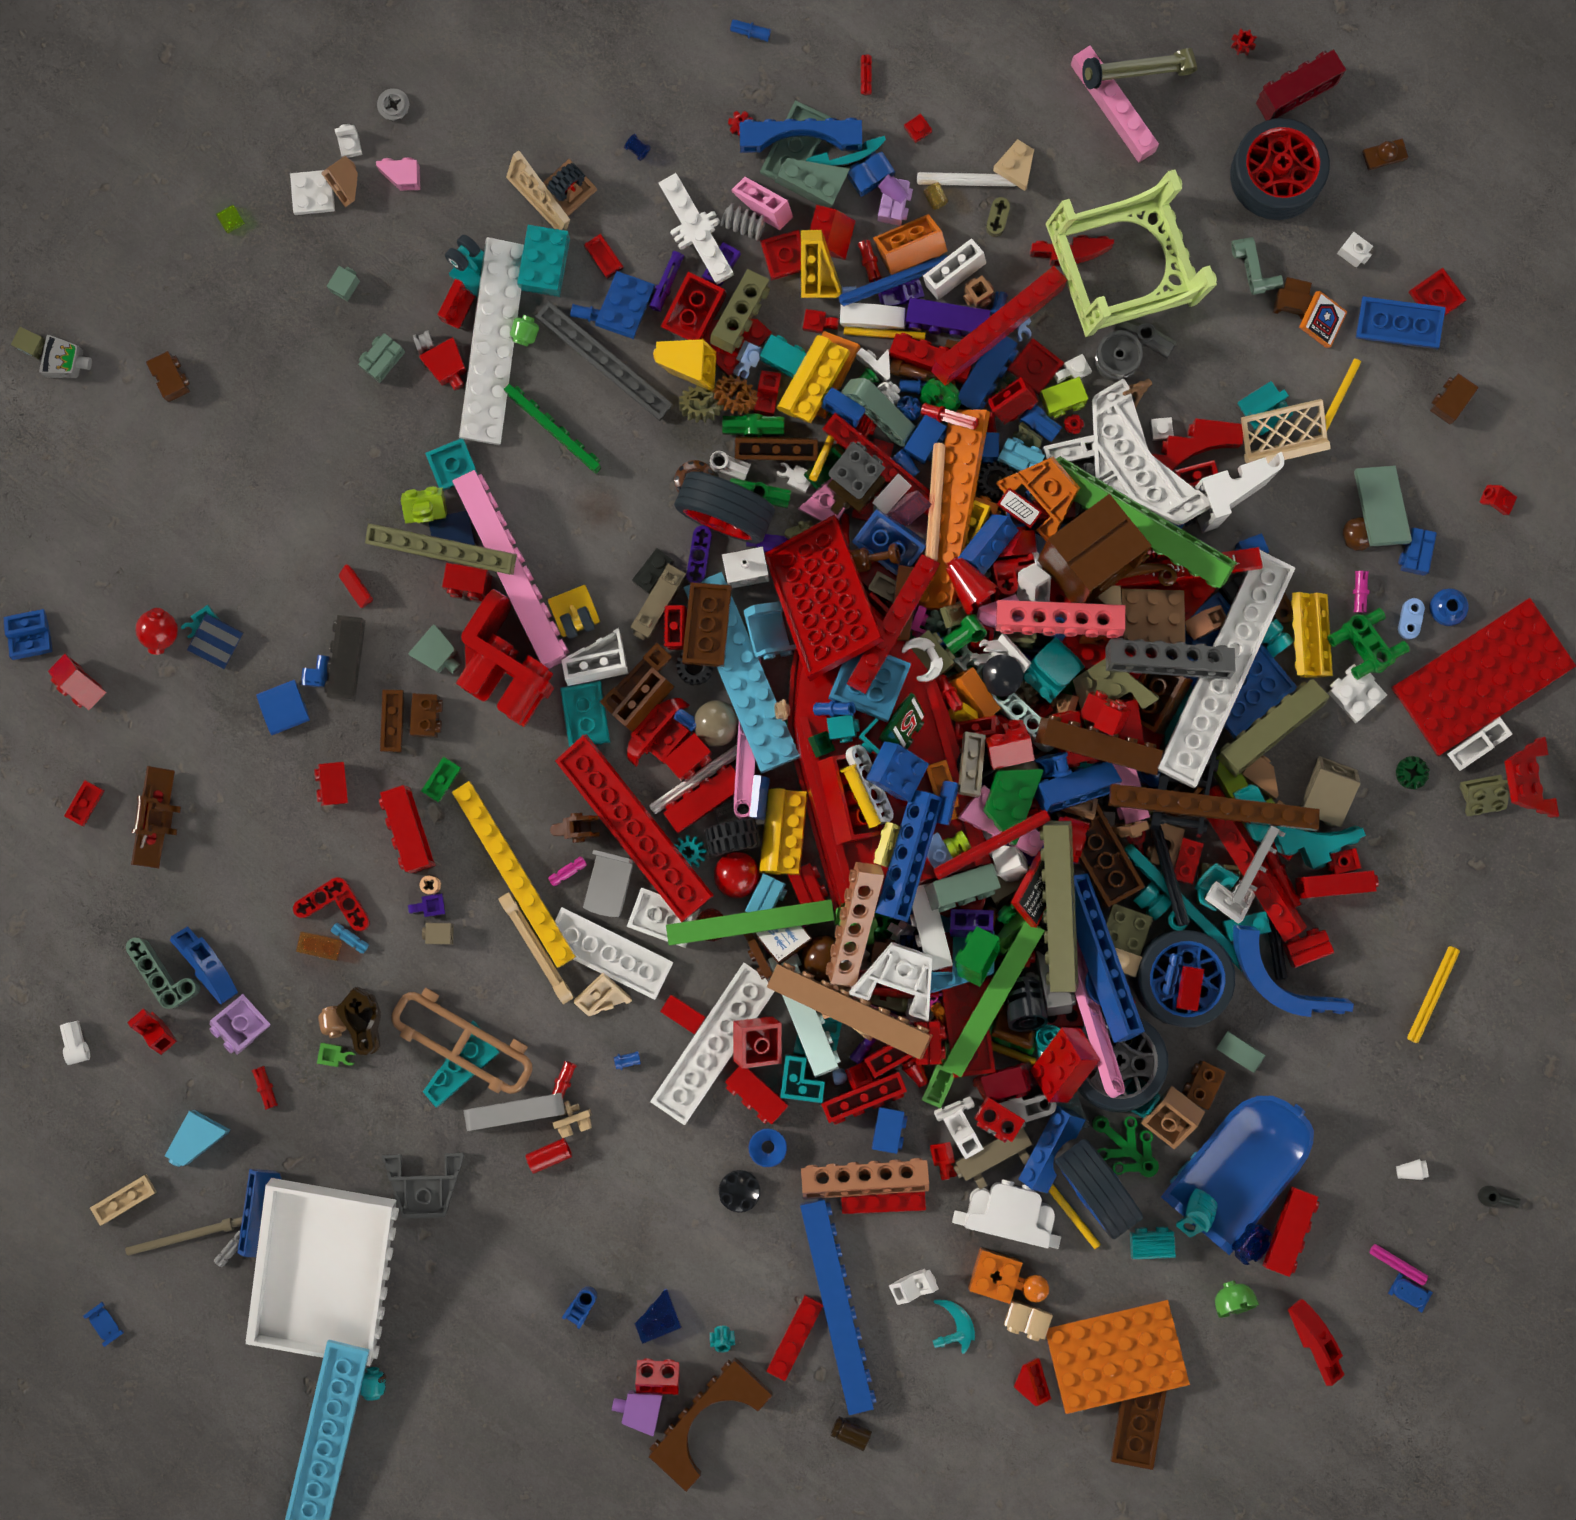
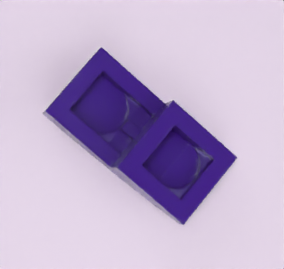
M919 278L878 293L881 305L888 306L907 304L910 297L917 299L925 297Z

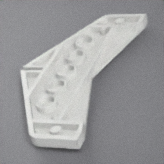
M1123 378L1096 394L1092 400L1095 477L1162 518L1176 525L1184 524L1210 509L1209 500L1202 492L1195 490L1150 453L1132 394L1123 395L1124 391L1130 389Z

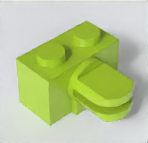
M433 486L421 491L411 489L402 493L401 505L405 524L446 518L447 506L443 487L437 488Z

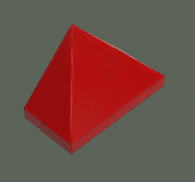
M1039 1358L1023 1364L1014 1388L1034 1406H1039L1051 1399Z

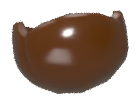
M1356 517L1347 521L1343 528L1346 546L1355 551L1368 548L1370 545L1364 518Z

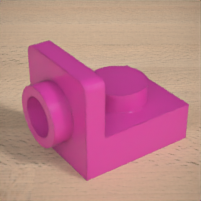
M920 605L911 625L912 636L917 638L926 632V630L919 627L920 625L925 626L929 616L925 614L927 608Z

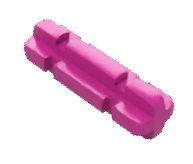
M578 857L574 860V863L571 862L558 870L557 874H552L548 879L553 886H557L561 883V880H566L578 872V869L581 870L586 867L587 863L583 857Z

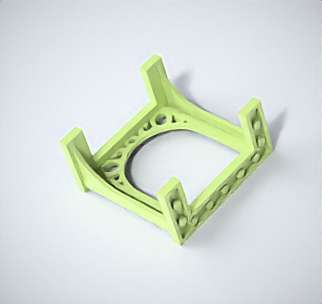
M1176 170L1168 171L1155 187L1139 195L1077 214L1074 212L1070 199L1063 200L1045 223L1062 272L1068 280L1067 286L1086 337L1094 335L1098 329L1187 303L1189 307L1195 306L1217 285L1216 274L1210 266L1203 267L1196 274L1195 268L1191 266L1189 260V251L1182 241V232L1177 227L1175 212L1171 210L1169 204L1182 189V180L1177 175ZM1142 212H1145L1142 219L1137 217V215L1141 216ZM1151 213H1156L1158 222L1155 225H1151L1148 222V216ZM1115 222H1131L1148 229L1158 239L1165 254L1166 267L1160 285L1146 296L1108 307L1104 296L1096 298L1090 304L1066 236ZM1159 226L1161 227L1162 233L1158 231ZM1174 263V267L1176 270L1172 269L1171 264ZM1169 276H1177L1181 285L1172 284L1169 281ZM1164 286H1167V288H1169L1166 292H1164L1163 290Z

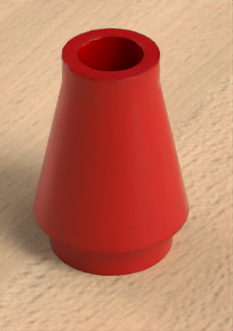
M914 1056L901 1063L903 1066L902 1070L919 1088L929 1082L923 1065H916Z

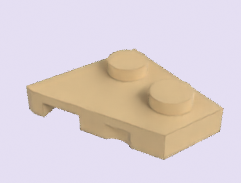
M1017 139L994 165L993 171L1025 191L1028 185L1034 149Z
M603 972L574 999V1004L585 1014L592 1016L602 1010L613 1009L615 1005L624 1002L628 1004L632 1001V998Z

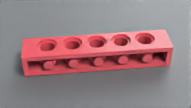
M998 600L996 606V631H1000L1003 634L1022 632L1024 635L1043 633L1046 636L1064 634L1068 637L1084 634L1086 637L1091 638L1098 635L1118 638L1123 636L1125 631V605ZM1018 615L1021 616L1023 620L1017 622L1012 617ZM1040 616L1044 621L1036 622L1034 617ZM1062 617L1066 622L1058 623L1055 618ZM1083 618L1087 623L1080 624L1076 619ZM1098 619H1105L1108 624L1101 625Z

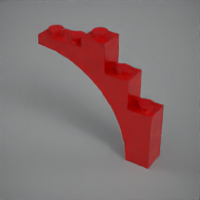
M1196 418L1188 427V436L1191 438L1169 435L1166 441L1162 442L1161 453L1164 455H1152L1173 471L1181 463L1203 452L1222 448L1239 449L1243 444L1242 424Z

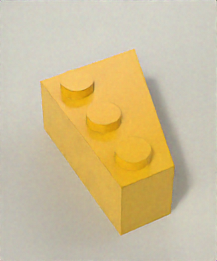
M801 230V298L839 297L842 294L841 284L822 230Z

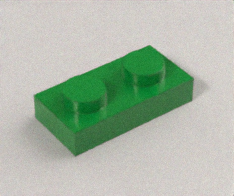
M443 757L421 792L440 803L460 772L461 767Z

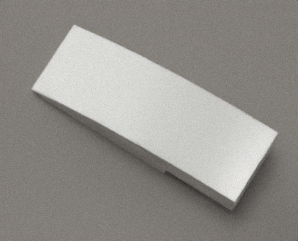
M866 303L841 305L840 324L843 327L905 329L906 309Z
M1499 716L1447 755L1458 770L1461 771L1511 736L1512 732Z

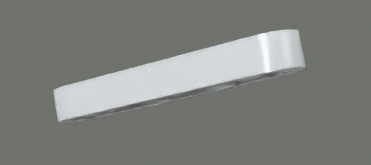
M861 745L850 747L846 751V759L849 766L857 764L856 770L881 824L890 822L893 819L894 813L885 791L865 780L862 776V771L865 770L869 773L873 765L866 749ZM872 789L875 790L877 793L876 800H874L871 796Z

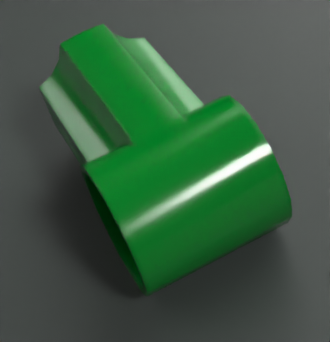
M975 614L966 616L961 621L960 627L942 638L953 654L968 643L978 642L986 636L987 631Z

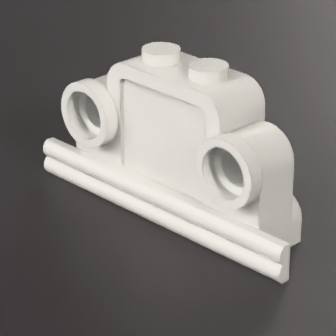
M1002 1179V1182L994 1183L990 1191L986 1188L981 1190L976 1188L970 1194L968 1212L954 1211L952 1223L963 1225L967 1229L1044 1248L1052 1247L1059 1249L1061 1236L1051 1234L1055 1219L1052 1207L1047 1203H1043L1040 1195L1025 1184L1021 1188L1014 1186L1015 1182Z

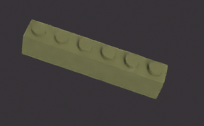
M1314 679L1308 683L1302 682L1296 688L1297 692L1293 695L1290 693L1281 700V705L1277 708L1275 706L1271 707L1266 712V717L1262 720L1260 718L1255 720L1250 726L1251 729L1247 732L1243 730L1236 736L1235 742L1232 744L1227 743L1220 749L1221 754L1218 760L1234 777H1237L1327 703L1330 696Z

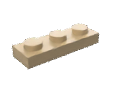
M146 1174L90 1207L101 1226L157 1192Z

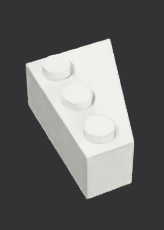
M619 628L606 637L599 638L590 646L583 647L561 660L565 681L568 686L629 674Z

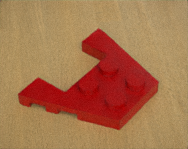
M1546 737L1536 738L1535 742L1526 745L1525 749L1518 751L1504 761L1511 803L1526 809H1534L1537 813L1547 814L1550 818L1559 817L1557 799H1543V786L1540 783L1539 765L1536 757L1549 754Z

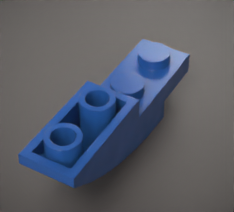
M188 926L171 936L170 941L196 970L195 976L220 1004L237 995L238 991L225 967L202 937L198 938Z

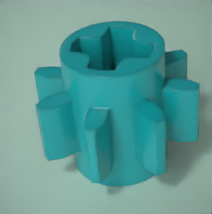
M717 1326L714 1329V1333H709L710 1347H715L717 1352H728L731 1346H735L734 1331H730L729 1327Z

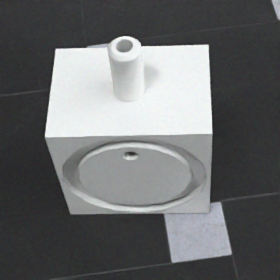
M763 547L722 554L727 583L732 585V589L769 582Z

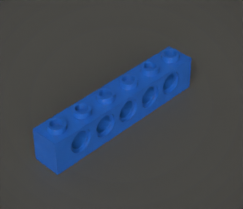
M916 790L911 801L907 803L875 913L908 922L944 798L932 793Z

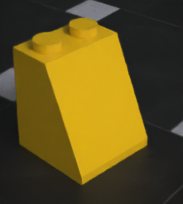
M702 339L656 342V349L653 352L654 360L663 369L706 390H714L716 351L706 341Z

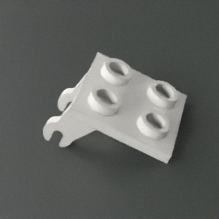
M1001 634L998 640H982L979 646H986L983 651L989 653H973L970 656V660L976 659L974 665L984 666L993 656L1000 654L1009 655L1019 662L1023 673L1031 665V662L1006 634Z

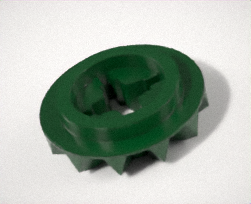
M1409 756L1398 763L1396 778L1403 787L1418 789L1424 786L1429 779L1430 769L1426 762L1419 757ZM1416 765V772L1420 775L1414 776L1411 779V774L1406 770H1411Z

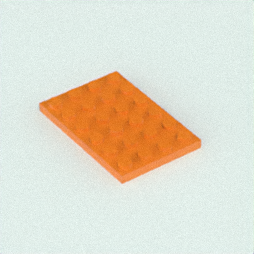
M1168 1300L1048 1328L1046 1338L1065 1414L1190 1385Z

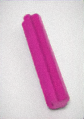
M1376 1244L1371 1247L1369 1251L1371 1255L1420 1285H1424L1428 1280L1426 1274Z

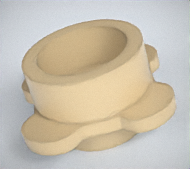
M785 699L775 703L776 719L787 720L788 716H790L789 704H786Z

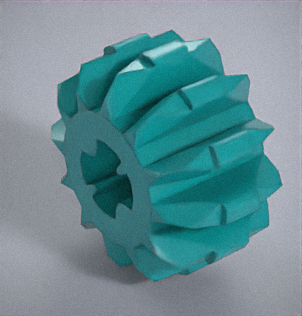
M686 835L685 843L681 838H678L681 845L674 844L691 867L692 863H694L699 868L700 864L697 860L705 861V858L699 855L707 853L706 849L699 850L704 843L699 842L695 845L698 840L696 836L690 842V836ZM687 847L695 851L694 855L691 854L692 858H688L687 855L683 854L684 850L687 851Z

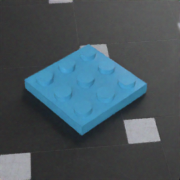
M863 652L842 664L828 699L838 702H853L857 711L888 723L911 663L888 655L869 690L864 694L847 685L850 676L864 654Z

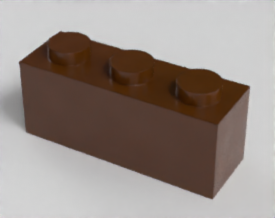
M651 667L612 715L633 732L675 686Z

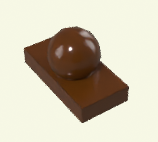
M1403 138L1395 141H1385L1380 145L1362 151L1368 171L1408 159Z

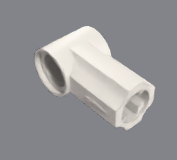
M723 451L712 453L710 467L713 471L745 481L751 464L726 455ZM716 457H721L725 463L722 466H716L713 460Z
M79 1021L60 1025L65 1046L63 1048V1056L67 1065L89 1060L90 1050L87 1043L84 1042Z

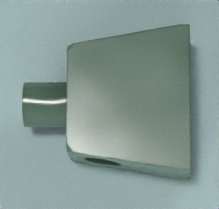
M434 624L408 653L412 658L438 673L446 668L454 674L461 666L453 658L458 651Z

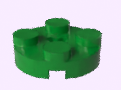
M936 378L930 379L921 390L920 403L922 405L928 403L938 407L945 406L946 409L956 412L961 405V400L959 401L958 398L960 394L958 389L951 382L945 386L941 381L935 380Z

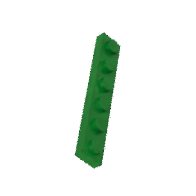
M508 384L504 388L505 393L591 471L597 474L601 470L600 460L593 453H586L583 450L585 446L577 439L573 441L569 437L570 433L563 426L558 428L553 423L555 420L547 412L543 414L539 411L540 406L532 399L528 401L524 397L525 393L517 385L513 387Z

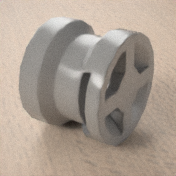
M429 330L421 335H413L419 354L435 347Z

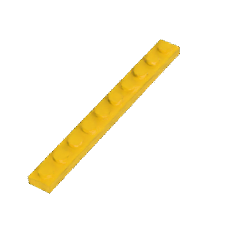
M468 781L452 791L556 967L560 968L576 958L473 784Z

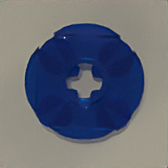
M1248 1224L1245 1232L1232 1244L1235 1257L1245 1265H1250L1248 1262L1251 1260L1255 1262L1260 1260L1270 1246L1268 1238L1269 1236L1272 1238L1271 1232L1261 1224Z

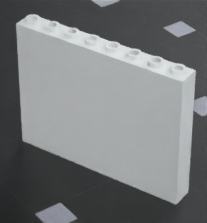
M271 1178L265 1187L245 1344L323 1358L327 1341L330 1339L370 1349L367 1366H370L373 1359H377L380 1348L376 1344L377 1339H380L382 1333V1326H379L380 1319H383L385 1307H382V1301L386 1299L388 1287H385V1280H388L390 1275V1267H387L388 1260H391L393 1248L390 1247L391 1240H394L396 1233L393 1222L397 1220L399 1208H396L397 1200Z

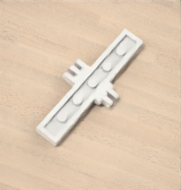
M676 173L659 182L662 191L681 222V225L670 232L672 236H676L674 240L676 243H679V249L682 250L693 244L716 285L734 276L731 267L711 234L715 231L714 227L720 224L719 218H715L717 216L715 211L708 214L706 212L699 214Z

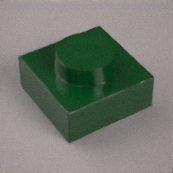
M828 731L808 738L816 758L835 751Z

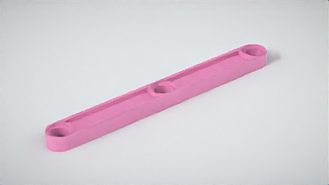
M740 722L738 725L734 813L739 819L749 818L756 760ZM740 804L748 805V813L743 815L738 813V806Z
M1077 940L1079 986L1075 995L1090 1044L1100 1059L1097 1067L1105 1092L1111 1098H1116L1125 1092V1086L1100 1005L1091 999L1086 990L1085 978L1089 971Z

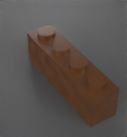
M735 437V459L817 461V438Z

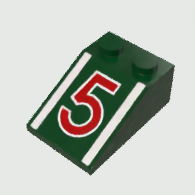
M910 693L898 706L879 736V741L883 743L884 741L896 743L905 749L910 747L913 742L912 734L914 731L918 733L925 723L922 721L925 714L914 694Z

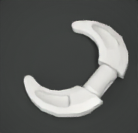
M920 637L906 642L902 648V653L911 648H919L927 652L932 661L930 670L925 675L917 676L918 681L927 682L939 676L943 667L942 657L939 658L934 649L935 644L929 639Z

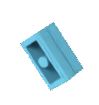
M1013 437L1012 439H1007L996 463L1002 462L1004 466L1008 465L1010 470L1017 473L1042 462L1045 455L1042 454L1041 449L1035 446L1029 448L1023 445L1024 442Z
M763 873L745 911L753 912L776 908L778 900L783 901L787 890L784 889L786 884Z

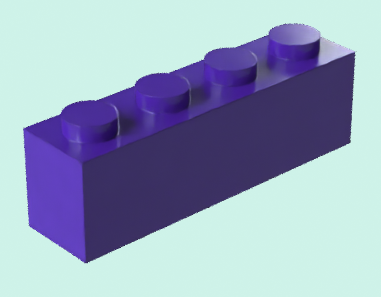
M910 297L905 327H909L912 331H921L923 329L929 330L931 334L939 335L942 332L948 333L951 337L960 338L961 336H967L990 317L991 310Z

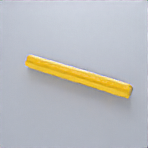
M1448 947L1407 1036V1039L1414 1043L1420 1041L1460 953V950L1457 948Z

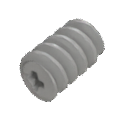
M731 203L723 214L720 226H723L725 223V228L728 230L733 226L734 232H738L740 229L741 235L744 236L748 232L750 239L755 235L756 241H759L765 227V222H763L764 215L756 219V212L748 216L749 209L741 213V206L733 210L734 203Z

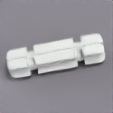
M967 1097L963 1101L959 1100L945 1106L944 1109L935 1110L936 1119L942 1121V1115L958 1106L961 1107L963 1112L964 1109L969 1110L975 1106L973 1099Z

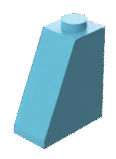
M195 1110L189 1111L165 1157L169 1158V1162L177 1167L188 1165L226 1136L231 1129Z

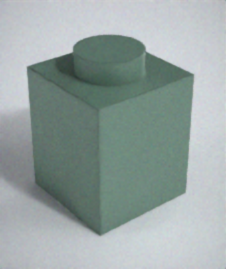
M338 266L326 287L331 293L348 302L360 280L356 276L357 273L351 268L346 267L344 269Z

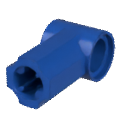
M1036 404L1032 409L1025 410L1019 418L1020 423L1023 422L1032 431L1035 430L1050 442L1055 439L1062 429L1059 424L1046 416L1045 412Z

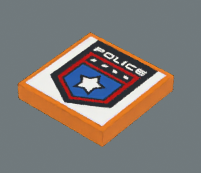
M1316 291L1299 328L1325 348H1331L1347 311L1321 291Z

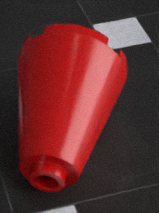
M955 557L947 563L948 568L946 572L967 615H971V613L976 614L979 607L991 603L993 595L997 598L1001 593V589L964 558L958 559Z

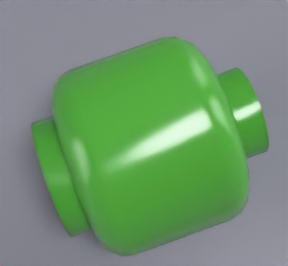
M523 315L522 318L517 317L514 319L510 331L513 342L527 347L535 342L539 330L538 324L534 323L535 318Z

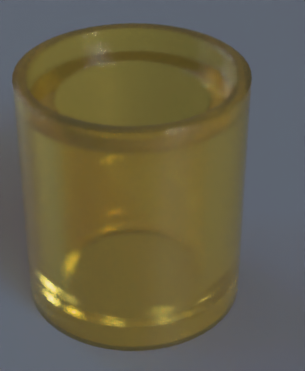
M939 182L928 186L923 191L932 210L939 209L949 202Z

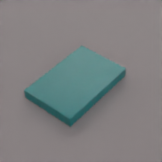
M601 681L561 687L560 692L569 747L584 734H587L595 745L610 743L606 709L600 703L604 698Z

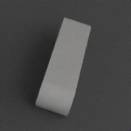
M562 1093L463 1110L467 1131L565 1114Z

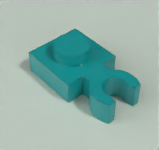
M209 604L190 616L194 622H186L181 626V629L191 627L192 633L187 636L188 638L194 637L206 613L219 619Z

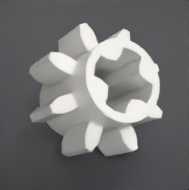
M891 381L889 383H881L877 387L894 405L900 400L898 393L901 390Z

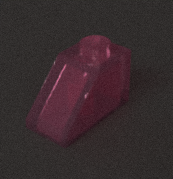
M917 490L903 495L886 515L904 526H909L932 504Z

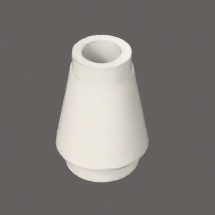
M1418 1159L1396 1166L1398 1179L1424 1180V1178L1429 1177L1426 1160L1421 1161Z

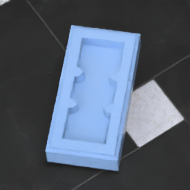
M938 832L933 835L927 858L933 868L952 859Z

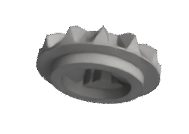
M388 89L379 96L377 108L385 119L395 121L402 119L408 113L410 103L403 91ZM389 99H391L394 103H398L397 111L393 108L389 109V107L391 106Z

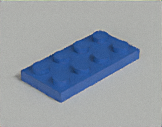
M1363 296L1356 338L1439 349L1446 307Z

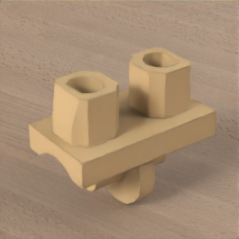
M566 1101L564 1102L565 1114L563 1115L568 1114V1117L553 1122L554 1129L557 1128L561 1137L565 1138L573 1135L570 1123L577 1121L581 1132L592 1128L590 1119L592 1113L589 1109L574 1115L573 1112L580 1110L579 1104L571 1106L570 1102Z

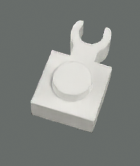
M781 463V466L787 470L785 473L777 471V475L782 478H789L788 485L806 493L811 484L804 476L807 470L798 465L793 470L788 464Z

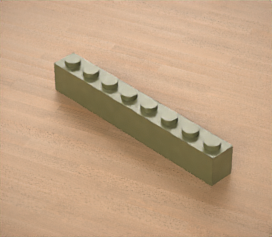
M1049 821L1043 827H1040V840H1044V848H1041V861H1045V869H1042V882L1046 884V890H1043L1042 897L1043 903H1046L1047 910H1044L1043 919L1044 923H1047L1048 929L1044 934L1045 944H1048L1045 962L1049 964V972L1046 973V984L1050 985V992H1076L1079 985L1072 821Z

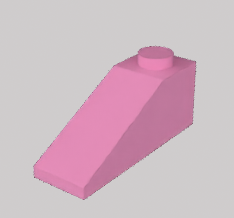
M744 177L732 189V193L752 211L756 212L759 217L764 215V221L778 230H781L793 218L788 200L747 177Z

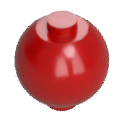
M153 608L140 616L136 623L135 631L139 642L148 648L150 654L160 655L175 642L178 635V626L171 614L161 608Z

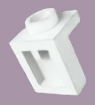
M344 124L335 129L342 158L344 156L349 158L363 155L358 131L354 125Z

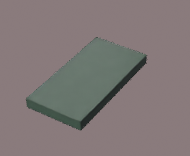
M795 100L786 119L805 121V119L814 118L817 121H825V119L832 117ZM795 136L775 142L760 170V174L775 180L787 158L806 161L807 158L814 156L822 139L809 136Z
M1396 466L1355 469L1354 475L1370 547L1410 543L1412 538Z

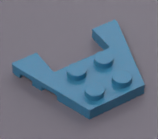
M940 915L944 932H950L951 917L948 918ZM953 937L952 972H931L930 993L969 982L958 976L957 961H955L959 950H964L967 944L965 943L966 938ZM994 963L987 976L994 974Z

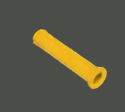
M855 763L842 769L841 773L844 772L868 827L872 828L881 824V821L856 770L857 764Z

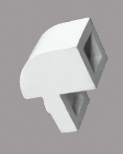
M960 1106L942 1115L949 1132L965 1159L983 1150L980 1141Z
M925 1269L911 1273L889 1285L897 1305L909 1303L921 1295L933 1293L939 1289L934 1275L930 1270Z

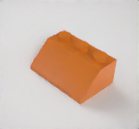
M929 214L873 237L885 267L891 275L920 265L929 259L940 257L943 253L948 252L942 230Z

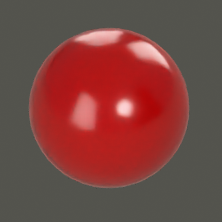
M733 852L726 854L715 866V884L728 897H746L756 889L760 881L759 866L746 853Z

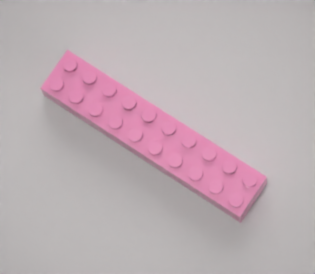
M473 470L452 480L484 547L517 554L514 575L497 572L540 662L549 669L561 664V660L567 657L566 654L570 652L565 642L557 637L561 634L554 621L550 622L549 617L552 615L544 602H540V599L543 597L536 584L532 585L531 583L534 578L526 565H522L525 560L518 547L514 548L513 546L516 544L512 533L509 529L505 530L504 528L507 526V523L500 510L496 511L495 509L498 508L495 498L491 492L487 493L486 491L490 488L482 474L478 475Z

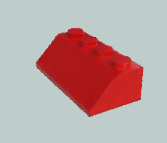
M846 754L831 756L818 761L836 845L880 836L883 824L872 828L868 827L844 772L841 773L842 769L849 766ZM863 770L862 776L866 780L868 773ZM872 789L871 796L876 800L875 790Z

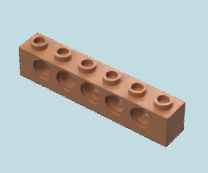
M856 862L854 870L851 869L850 886L846 888L844 895L845 906L841 907L840 926H837L835 930L836 942L831 946V962H828L826 966V975L829 976L831 984L854 986L857 982L884 878L881 865Z
M914 1158L906 1162L895 1159L889 1161V1163L871 1161L868 1164L851 1162L845 1166L828 1164L826 1167L808 1165L805 1168H801L803 1199L929 1191L927 1160H922L921 1158ZM910 1172L912 1177L904 1178L901 1174ZM883 1173H888L891 1175V1178L884 1180L880 1176ZM866 1174L870 1176V1179L862 1181L859 1177ZM841 1176L849 1178L847 1182H840L838 1179ZM825 1177L828 1179V1182L821 1184L817 1180Z

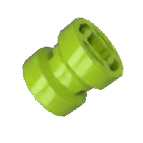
M962 830L957 832L953 838L943 840L952 858L958 856L963 851L971 849Z

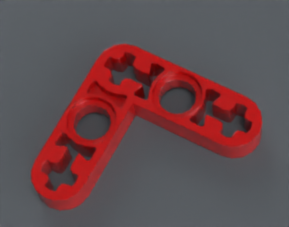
M340 877L329 880L296 901L293 905V912L297 917L307 918L333 901H336L354 930L364 931L370 925L369 916L345 879ZM336 881L338 883H343V886L341 887L342 891H333L331 894L334 895V897L331 898L330 893L325 888L328 887L329 890L333 889L336 886ZM318 892H324L326 895V900L322 904L317 903L315 900ZM348 898L353 899L355 903L354 908L351 910L344 908V901ZM312 902L316 906L315 909L313 906L306 908V914L303 912L299 913L298 911L300 904L307 905ZM358 908L360 912H357L356 914L359 918L365 919V921L362 922L364 925L363 927H361L360 925H355V923L357 922L355 915H352L351 917L349 916V914L356 912Z

